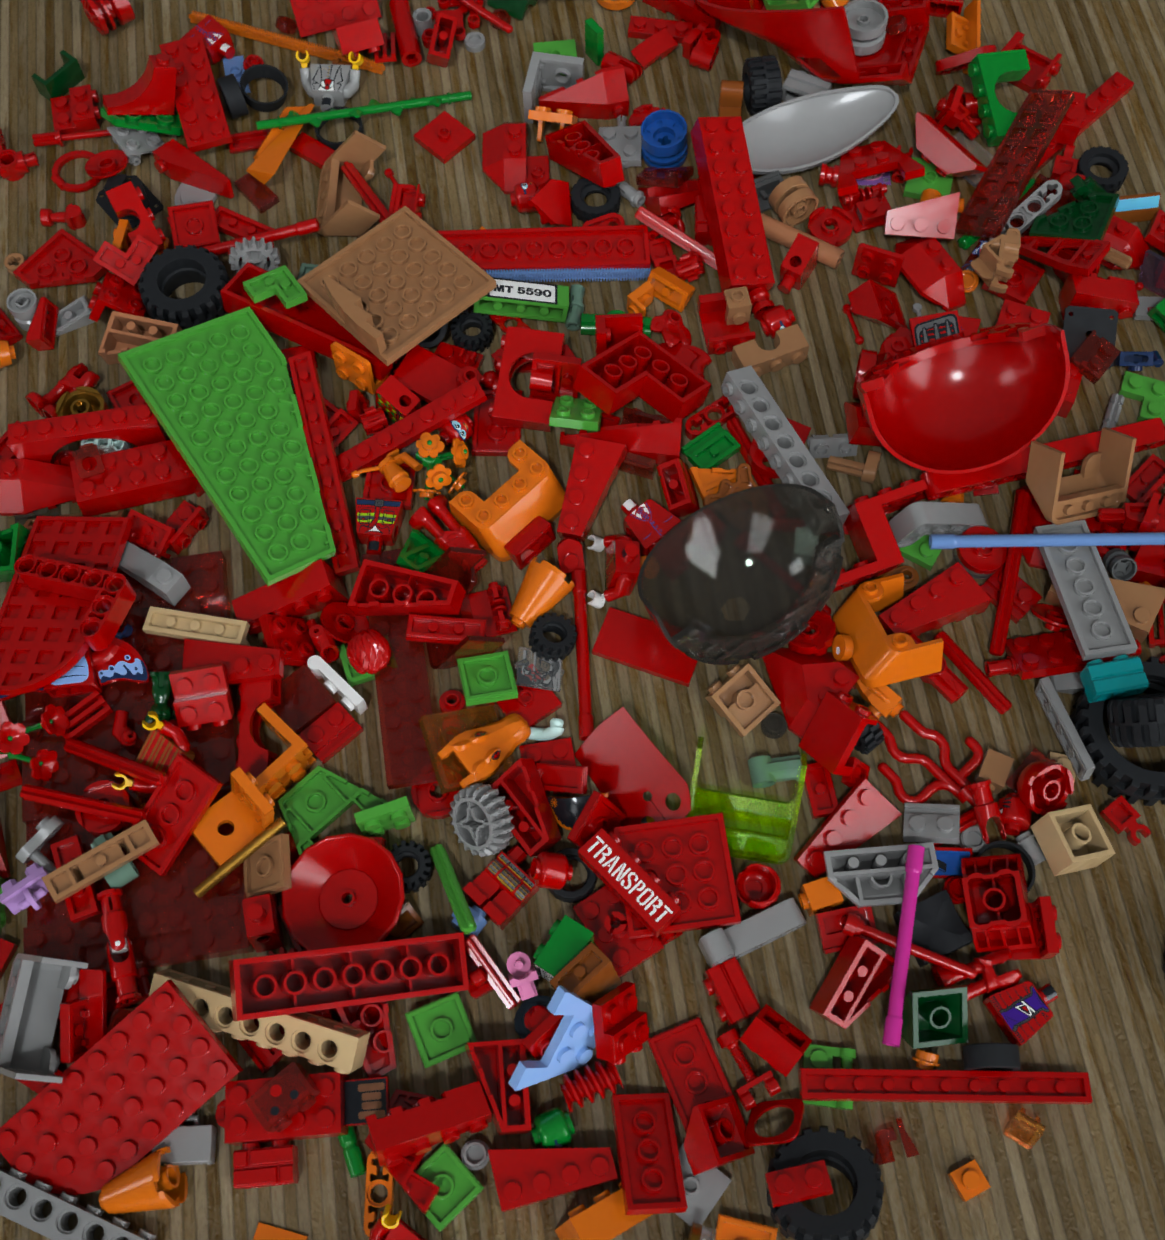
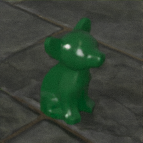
M150 672L152 677V695L155 702L150 711H155L160 721L177 720L175 711L168 705L173 693L169 679L170 672ZM147 712L145 721L147 723L155 721L154 718L148 716Z

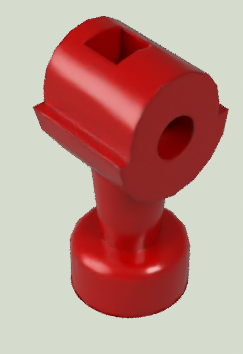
M72 203L62 212L53 213L49 208H41L40 221L43 227H52L54 222L66 223L71 230L83 228L87 223L81 208Z

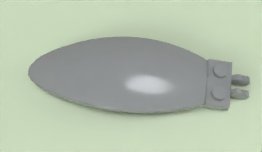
M883 85L832 89L797 97L751 116L743 121L742 124L752 173L767 175L777 170L781 174L800 172L838 158L867 139L891 117L899 104L898 94L890 87Z

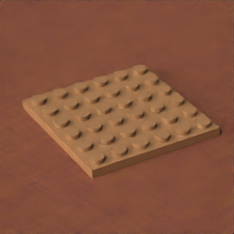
M406 206L297 280L311 299L386 366L392 364L497 287L494 278ZM325 275L361 297L363 309L372 315L375 328L384 335L387 349L381 355L365 344L336 312L323 282Z

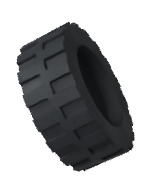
M1098 146L1086 150L1081 155L1076 173L1083 174L1086 178L1091 176L1107 193L1115 194L1123 185L1129 167L1127 160L1119 151L1113 150L1110 147ZM1093 165L1104 166L1112 172V176L1110 178L1098 177L1090 171V168Z
M586 178L579 179L574 184L573 190H571L573 214L577 216L579 221L581 220L585 223L609 213H619L620 189L617 187V184L613 187L603 188ZM599 193L605 195L607 201L602 206L593 207L585 203V197L589 194Z

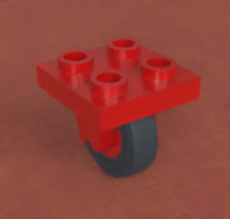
M539 995L529 998L521 1004L514 1018L515 1031L520 1039H524L522 1044L534 1060L542 1059L564 1016L553 1015L547 1009L552 999L549 996Z

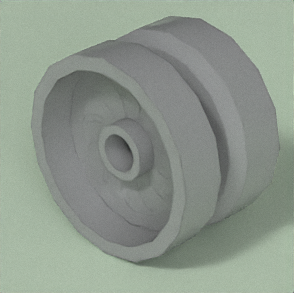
M853 0L848 2L844 8L855 55L865 56L876 53L883 47L889 17L888 10L882 3L876 0Z

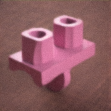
M521 951L513 952L507 958L506 966L509 971L507 976L511 988L517 987L521 1000L524 1001L538 995L534 980L539 979L534 965H531V960L527 954Z

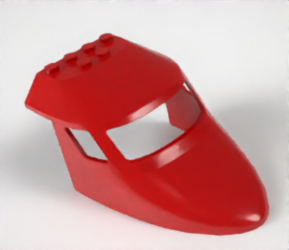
M694 0L704 11L718 20L775 45L811 75L823 81L838 84L887 86L911 84L929 32L930 0H876L882 3L888 10L889 17L883 47L876 53L858 56L854 53L847 16L843 6L766 10L763 0Z

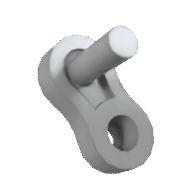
M56 815L52 818L46 816L36 826L35 829L38 832L19 850L15 858L23 865L32 860L40 867L43 866L49 873L56 870L55 864L44 856L40 850L61 829L64 822Z

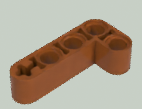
M721 80L718 117L741 116L744 81Z

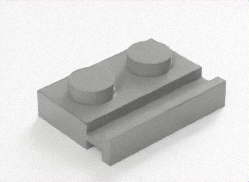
M904 803L903 842L959 844L960 805Z

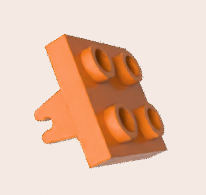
M535 106V110H529L528 119L538 121V142H543L545 122L560 124V129L578 121V117L573 115V111L566 109H557V113H553L548 107Z

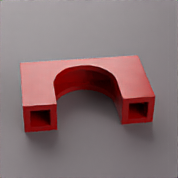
M512 326L507 327L506 334H502L501 338L503 355L502 357L499 356L497 360V371H500L499 377L494 379L493 393H496L494 402L491 401L489 405V416H492L494 425L551 432L552 426H549V419L553 408V401L523 397L514 391L511 386L513 374L520 366L532 362L534 352L564 356L566 344L564 333Z

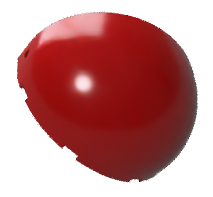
M1033 323L980 328L979 333L974 332L969 336H964V332L920 344L903 351L904 356H899L900 358L893 360V357H889L867 370L860 377L861 382L857 383L856 387L867 423L878 441L894 457L911 467L923 471L940 474H962L987 469L1000 464L1022 452L1031 445V441L1039 438L1052 423L1064 402L1070 380V360L1064 330L1046 323L1036 327L1033 326Z

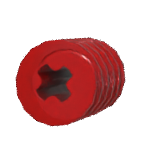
M598 1060L595 1061V1071H592L588 1065H585L583 1076L575 1069L573 1071V1080L567 1074H563V1084H560L570 1113L573 1112V1102H576L580 1108H584L585 1097L593 1104L595 1103V1093H598L602 1099H605L607 1088L613 1095L617 1094V1084L623 1088L616 1066L610 1064L609 1061H605L604 1067Z

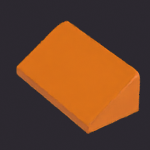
M661 267L651 270L648 281L654 286V297L682 313L696 288Z

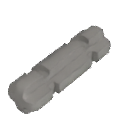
M1112 394L1100 431L1104 427H1116L1122 409L1121 406L1125 399L1123 395Z

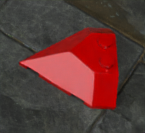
M757 645L759 654L762 656L766 666L765 670L774 694L781 702L779 706H781L787 728L801 740L826 692L838 693L839 691L849 693L853 688L856 689L855 685L860 679L850 659L848 661L836 660L831 652H826L822 656H815L814 654H800L791 651L789 648Z

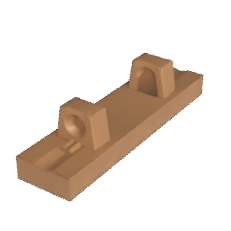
M144 819L42 877V880L54 902L59 903L154 849L160 843L148 822Z

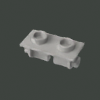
M848 433L833 434V437L815 434L807 437V447H809V452L814 459L829 458L830 455L835 457L857 456L858 445L849 444Z

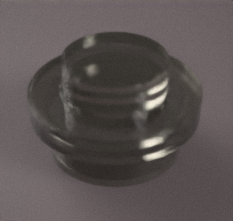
M770 713L761 721V730L768 738L778 739L786 733L787 721L778 713Z

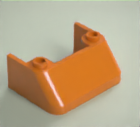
M903 573L863 582L833 615L837 635H849L853 640L854 652L850 661L861 682L867 687L877 688L940 672L942 669L944 644L942 638L915 644L913 638L905 633L887 635L875 612L889 609L903 599Z

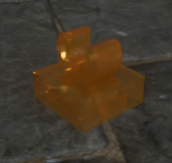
M1021 1108L1007 1123L1003 1135L1030 1150L1043 1135L1045 1126L1040 1123V1117L1036 1116L1032 1119L1025 1114L1026 1109Z

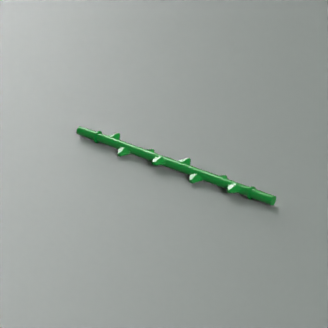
M471 91L451 94L447 92L444 95L423 98L411 97L409 100L379 103L375 99H371L366 106L338 110L332 108L329 111L299 115L294 110H291L287 117L280 118L278 116L275 119L256 121L257 130L278 127L282 129L285 126L310 123L318 128L323 121L348 117L359 118L362 115L390 111L396 116H400L404 109L432 105L438 107L440 104L472 100Z

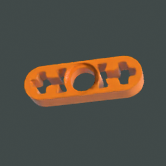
M372 1152L367 1158L364 1232L368 1237L371 1230L370 1225L376 1222L377 1212L370 1213L371 1206L384 1208L387 1204H390L389 1213L393 1215L394 1178L384 1166L382 1175H389V1180L376 1179L372 1181V1175L379 1176V1168L373 1164L377 1157ZM382 1184L387 1188L388 1195L385 1201L376 1203L372 1199L371 1193L376 1185Z

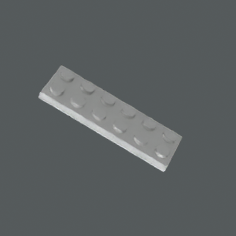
M1079 520L1060 525L1037 526L1033 534L1090 533V530L1085 520ZM1039 547L1082 660L1086 661L1135 653L1138 646L1097 547Z

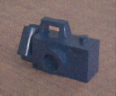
M1158 351L1114 352L1113 366H1128L1127 371H1142L1143 366L1161 367L1164 363Z

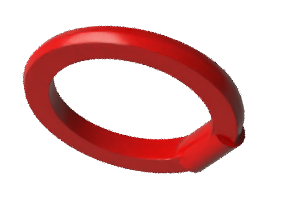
M77 150L62 155L55 161L52 167L51 180L60 190L70 193H81L94 188L102 178H92L81 184H69L59 174L61 168L67 162L77 158L90 159L95 154L89 151Z

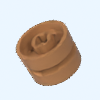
M792 176L785 179L773 189L769 196V204L780 220L792 227L806 221L819 204L818 198L801 176Z

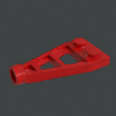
M1021 237L1019 255L1021 254L1065 273L1089 277L1110 251V242L1098 239ZM1038 247H1052L1047 253L1037 250ZM1064 248L1078 249L1071 259H1063L1057 256Z

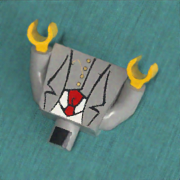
M305 50L306 58L302 60L297 51L296 58L301 64V68H299L301 83L307 95L314 99L315 105L320 106L323 112L329 108L345 106L347 100L359 89L361 72L359 66L364 62L363 56L359 53L358 59L354 61V53L351 51L348 54L352 68L351 65L310 64L308 68L310 61L309 53Z

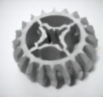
M475 783L470 785V787L464 788L455 794L454 801L450 803L452 810L448 813L453 819L450 822L455 829L453 834L458 835V843H464L465 851L471 850L473 856L487 857L495 855L500 850L506 848L509 845L510 839L513 838L511 831L515 826L511 823L514 816L509 813L508 809L510 806L505 804V796H499V790L492 789L490 784Z

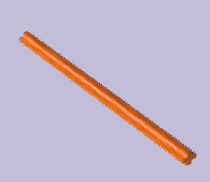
M195 10L189 14L190 22L198 24L207 16L206 13H199V11ZM212 15L231 34L298 51L306 54L305 50H307L309 55L329 61L341 58L342 61L351 63L347 58V54L341 55L338 49L335 50L332 47L330 49L328 46L325 49V46L323 47L320 44L319 46L316 43L313 45V42H306V40L301 42V39H294L291 36L289 39V36L287 37L284 34L283 36L280 33L277 35L275 32L271 31L270 33V31L261 28L258 30V27H251V25H244L242 23L239 25V22H232V20H225V18H218ZM365 57L360 69L382 75L386 66H384V62L382 64L375 63L374 59L371 61V58L369 60V57Z

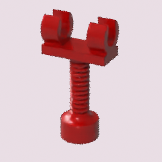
M735 1027L717 1037L716 1040L721 1049L726 1048L730 1050L737 1066H739L738 1068L742 1071L743 1077L747 1079L744 1086L735 1090L736 1095L747 1112L757 1106L748 1089L763 1082L767 1092L772 1097L781 1092V1088L771 1070L759 1077L754 1075L755 1073L751 1070L752 1067H750L743 1051L738 1046L741 1036Z

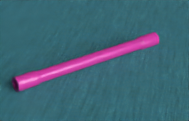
M908 845L906 857V876L890 998L882 1044L892 1047H900L903 1005L919 880L925 848L919 845Z

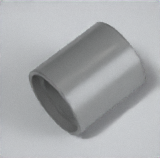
M427 8L416 9L413 12V21L417 36L422 38L425 29H433L432 13Z

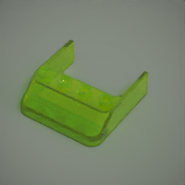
M699 736L690 786L691 811L686 817L723 813L730 857L771 864L785 863L791 856L807 770V754L801 753L793 798L790 801L783 802L701 788L697 783L704 737Z

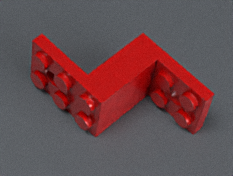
M914 479L907 480L894 490L891 487L884 488L878 491L877 495L869 498L868 495L859 497L854 500V504L847 507L850 513L844 523L860 562L854 564L853 568L847 570V572L842 568L824 578L825 582L818 587L822 597L876 578L894 570L905 562L884 511L914 501L928 489L924 479L917 482Z

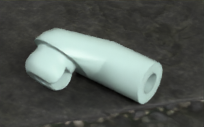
M552 718L550 720V727H530L531 734L528 740L551 741L559 737L564 732V721Z

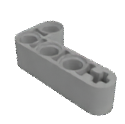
M919 501L908 505L889 521L899 548L912 545L924 535H962L964 531L974 526L988 527L981 507L977 503Z
M789 898L741 921V924H735L725 930L718 928L705 934L699 939L698 946L709 968H712L733 957L738 959L803 927L807 922L794 898Z

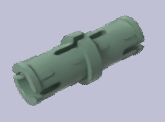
M573 284L570 287L569 308L565 327L570 331L580 329V318L584 312L583 297L585 288L580 284Z

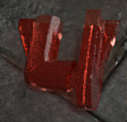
M895 1118L907 1158L919 1155L905 1130L902 1118ZM893 1127L881 1129L875 1133L877 1144L876 1164L882 1165L895 1161L890 1142L898 1140Z

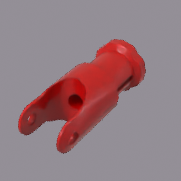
M991 779L966 785L967 789L971 790L975 803L973 810L985 844H989L986 825L990 818L996 822L1002 839H1006V831L998 802L994 801L991 792Z

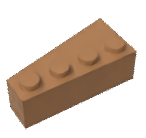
M1109 578L1134 639H1138V642L1143 643L1165 599V588ZM1052 583L1044 602L1062 608Z

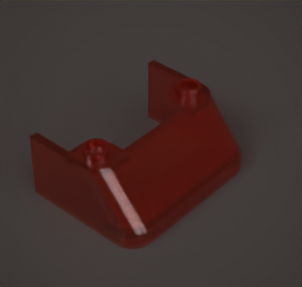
M449 547L424 572L458 580L466 590L458 615L431 616L473 619L468 593L476 586L478 580L474 566L487 555L486 550ZM468 635L458 645L426 642L431 667L433 669L445 670L457 667L458 658L493 653L505 643V640L501 637Z

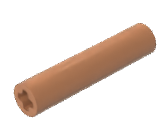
M761 213L767 239L790 249L796 236L800 233L819 242L818 262L835 270L838 268L845 250Z

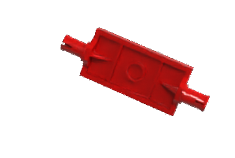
M1071 630L1007 639L1005 645L1006 659L985 661L984 671L988 678L1009 674L1010 676L1019 675L1021 680L1080 672L1092 660H1082ZM1135 639V642H1136V644H1137V646H1138L1136 652L1133 653V654H1126V655H1128V656H1140V655H1141V650H1142V649H1141V644H1140V642H1138V639ZM1117 656L1106 657V658H1099V659H1102V660H1103V663H1104V662L1112 661V659L1115 658V657H1117Z

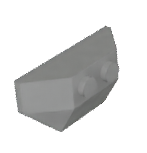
M934 842L824 851L827 879L858 908L902 904L908 845H919L925 848L923 868L919 880V896L939 869Z

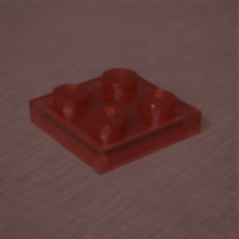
M304 664L282 681L281 704L272 708L296 734H299L335 705L336 701Z

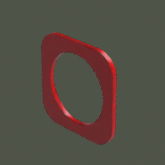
M798 1098L764 1101L757 1104L752 1109L744 1136L746 1143L750 1146L784 1144L794 1140L799 1134L805 1109L803 1101H800ZM786 1107L794 1112V1121L785 1132L773 1137H762L755 1132L757 1120L768 1110Z

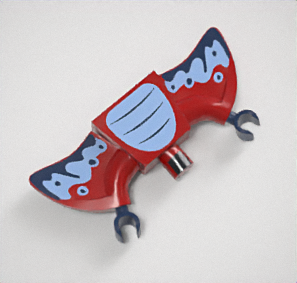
M127 624L124 631L121 632V625L108 648L102 651H92L89 648L79 662L67 673L54 682L32 692L48 693L52 698L91 694L96 690L101 693L102 686L117 681L150 682L149 670L144 659L133 646L122 640V638L129 637L132 634V626ZM0 695V701H5L18 695Z

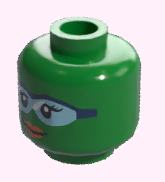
M554 1107L537 1114L534 1118L535 1127L531 1130L536 1146L542 1144L543 1148H561L569 1145L572 1141V1135L576 1133L568 1111L563 1112L559 1107Z

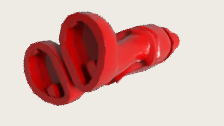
M443 494L433 497L427 503L428 510L425 506L420 507L412 515L409 525L418 531L425 528L435 538L434 543L440 549L445 551L454 561L461 564L464 569L468 568L473 574L477 573L488 563L482 555L483 550L479 548L478 542L465 526H461L448 509L449 500ZM431 513L437 516L450 531H444L432 517Z

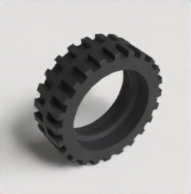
M1150 656L1146 662H1142L1143 671L1146 673L1149 687L1143 693H1164L1165 664L1159 663V657ZM1084 689L1073 705L1075 710L1070 715V719L1096 767L1092 773L1095 777L1092 783L1097 787L1101 784L1108 787L1110 790L1107 794L1114 798L1118 794L1126 796V800L1130 804H1134L1137 800L1141 799L1144 806H1153L1159 800L1164 805L1165 772L1150 771L1138 767L1116 751L1109 741L1103 725V712L1109 700L1090 703L1087 700Z

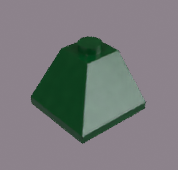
M957 985L910 991L903 1005L901 1037L913 1049L968 1043L967 986Z

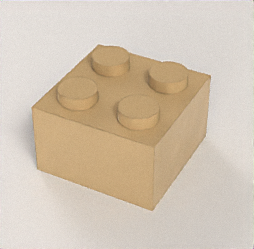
M1091 804L1048 812L1030 826L1054 876L1097 867L1116 854Z

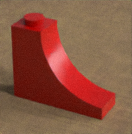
M162 53L149 55L147 67L135 84L124 91L103 95V105L107 115H174L177 67L172 56Z

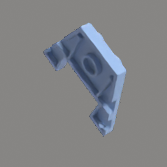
M558 985L547 1009L553 1015L564 1016L542 1059L519 1061L508 1082L515 1091L587 1064L592 1058L596 1047L591 1002L581 999L577 994L569 992L565 987Z

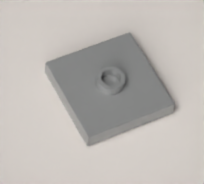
M682 1144L678 1151L687 1210L686 1212L674 1214L691 1227L693 1222L703 1224L732 1180L717 1168L694 1176Z

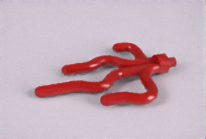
M900 711L899 718L920 737L936 742L939 746V759L942 770L932 759L924 754L900 751L894 735L878 720L879 728L882 729V735L885 737L884 742L887 751L892 758L901 763L920 764L937 779L926 785L919 794L911 796L905 792L902 780L897 773L886 763H879L877 766L879 772L889 780L894 795L903 804L924 803L935 792L946 790L952 793L962 804L968 801L973 807L975 806L971 790L967 789L966 785L971 784L967 777L983 761V748L976 739L971 736L966 737L965 744L972 750L973 756L958 771L951 763L950 747L946 738L936 730L925 728L908 711Z

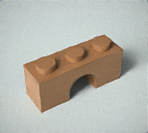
M794 324L776 331L773 344L776 349L763 350L753 339L733 346L731 361L736 369L752 366L760 377L771 371L777 372L785 366L801 363L807 359L810 345L798 324Z

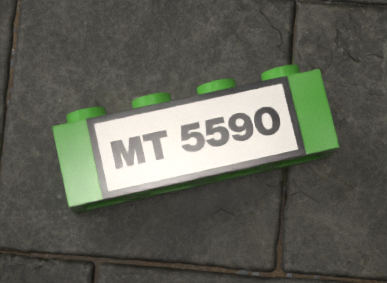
M492 277L496 280L497 287L475 302L473 306V313L565 323L569 308V286Z

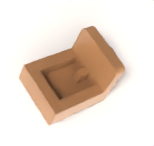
M743 286L724 290L726 324L740 325L749 322L752 303L747 287Z

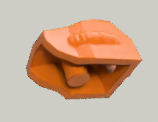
M860 679L857 681L855 687L861 697L868 703L869 706L867 708L872 711V714L877 719L881 716L884 719L890 716L895 718L904 708L902 698L887 685L871 688L865 686Z

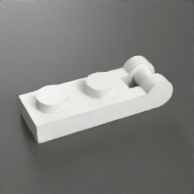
M313 655L309 657L307 665L312 675L317 679L323 678L325 680L324 686L333 695L337 692L342 697V704L349 711L355 710L361 715L368 709L365 700L320 656Z

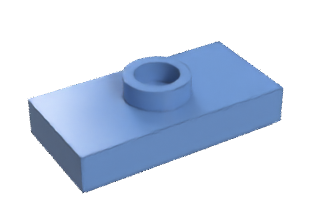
M244 56L222 59L225 76L233 73L240 86V79L245 71L243 68ZM249 83L245 88L246 93H250Z

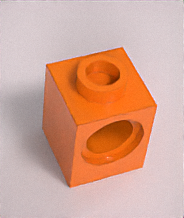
M827 877L803 884L799 890L800 894H798L802 910L807 909L809 917L817 912L840 907L844 901L841 892L828 881Z

